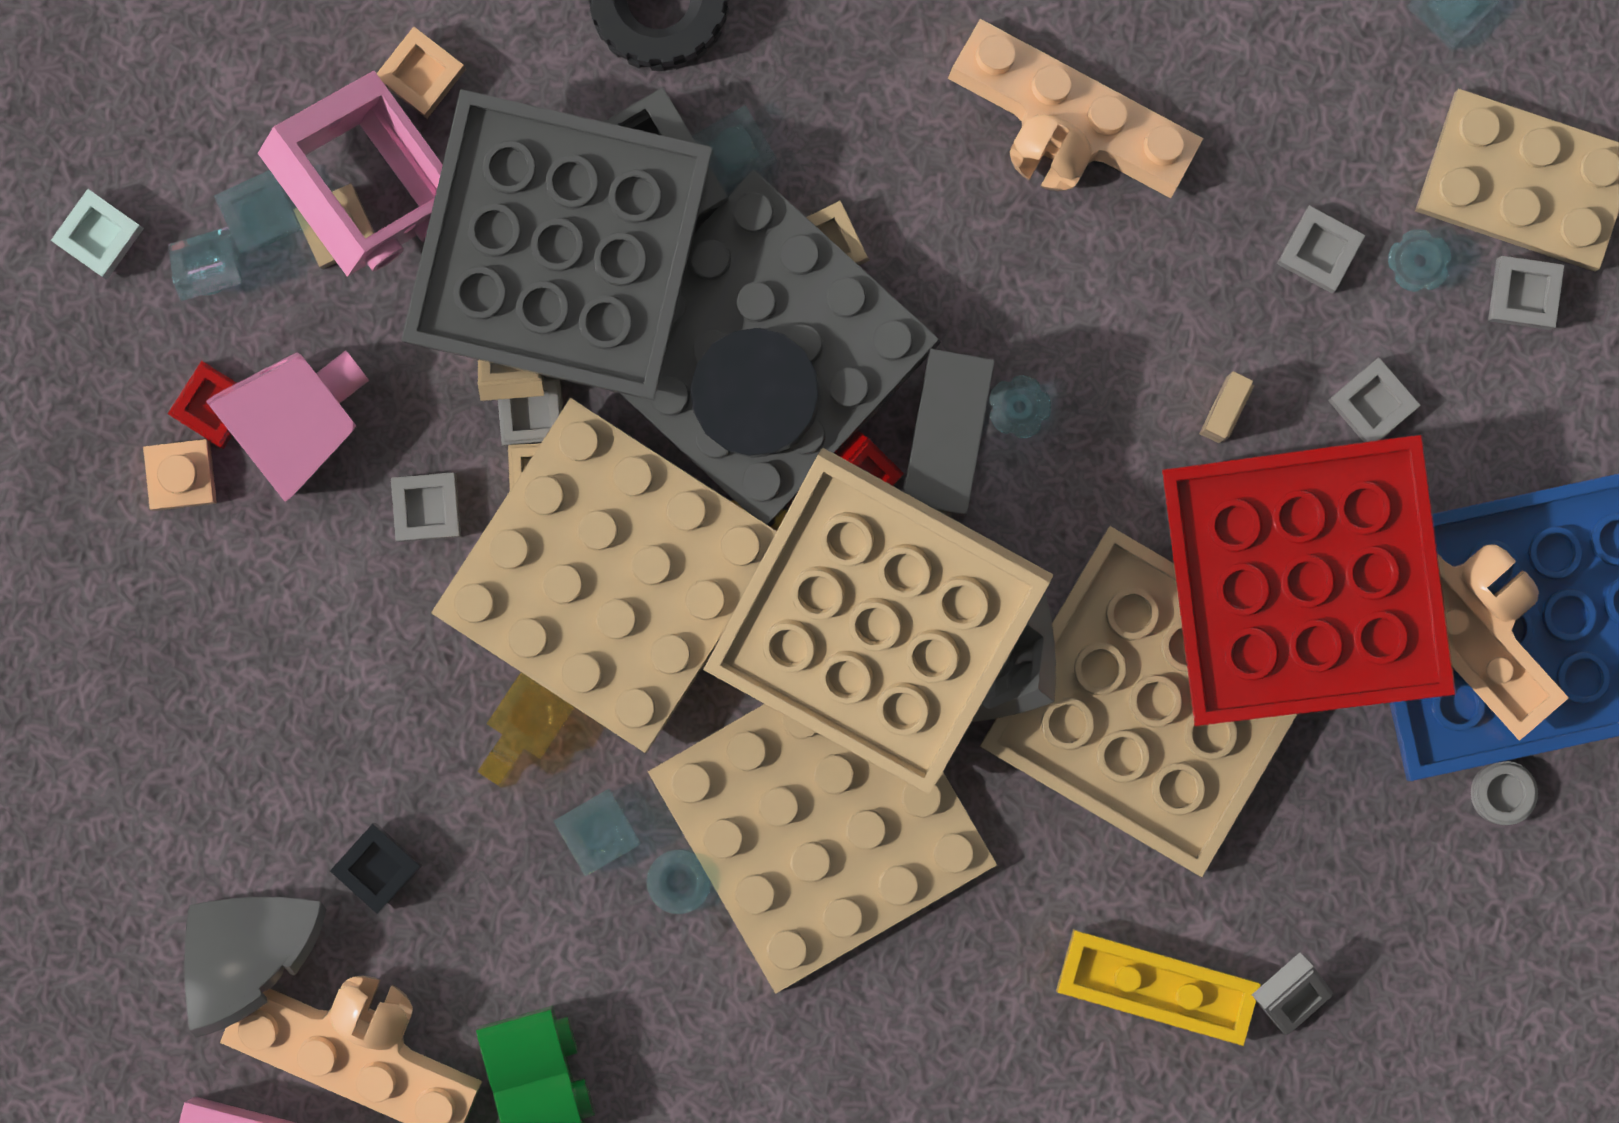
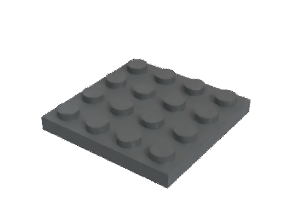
M460 89L401 341L411 345L655 401L711 164L713 147Z
M753 169L728 196V201L720 205L694 233L655 401L626 394L622 395L743 509L771 527L779 515L792 504L821 449L825 448L836 455L925 361L930 349H936L941 341ZM763 328L784 334L807 353L817 372L821 400L813 425L799 443L776 454L750 458L728 452L705 434L693 413L691 384L697 363L713 343L734 331Z

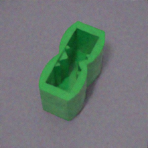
M552 1005L478 1026L476 1030L478 1042L493 1091L500 1123H585V1118L595 1116L585 1078L574 1081L567 1057L578 1054L568 1016L557 1019Z

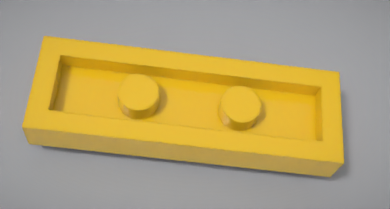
M1073 929L1056 991L1060 994L1244 1046L1256 1003L1252 994L1260 988L1261 984Z

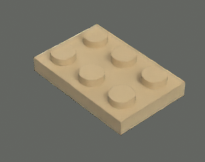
M1458 89L1454 93L1415 211L1596 272L1601 267L1619 213V142Z

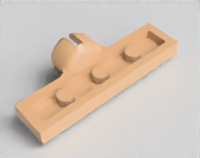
M982 19L977 23L948 77L949 80L1013 113L1022 121V128L1010 150L1011 161L1015 169L1024 178L1030 180L1043 155L1052 159L1051 168L1040 186L1047 190L1064 191L1073 188L1078 183L1087 165L1092 161H1099L1172 198L1203 140L1202 137Z
M1498 545L1483 546L1465 563L1457 566L1448 564L1438 554L1453 668L1520 741L1569 698L1521 646L1512 632L1516 620L1536 604L1539 595L1538 588L1532 578L1522 570L1497 593L1492 594L1487 587L1516 562L1506 550Z
M355 976L346 980L342 984L341 989L338 990L332 1008L329 1011L318 1010L275 990L268 989L263 992L267 997V1003L244 1019L225 1028L220 1043L403 1123H465L482 1084L481 1080L412 1051L406 1046L403 1035L413 1011L409 998L398 987L391 985L385 1002H380L376 1011L370 1009L380 979L368 976Z

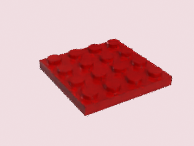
M1422 435L1162 470L1195 726L1456 695Z

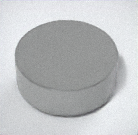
M1502 761L1486 765L1476 774L1471 785V800L1475 810L1482 818L1494 824L1513 825L1525 820L1534 810L1538 799V788L1534 777L1525 767L1515 762Z

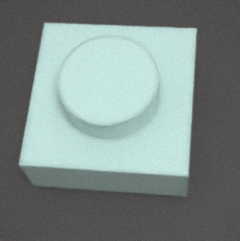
M87 189L51 241L107 280L144 228Z

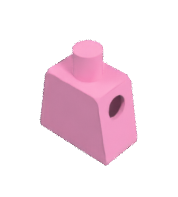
M346 350L317 373L314 372L303 356L297 352L219 392L206 402L286 502L355 429V423L340 403L369 380Z

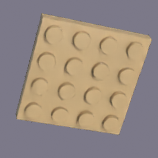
M570 398L431 613L644 753H648L715 649L777 531Z
M822 448L703 670L930 795L1050 584L1053 574Z
M1109 526L1052 622L1056 655L1055 702L1016 715L996 718L980 747L1196 875L1203 877L1297 714L1195 726L1174 563Z
M766 704L648 771L775 994L997 865L944 772H942L929 795Z

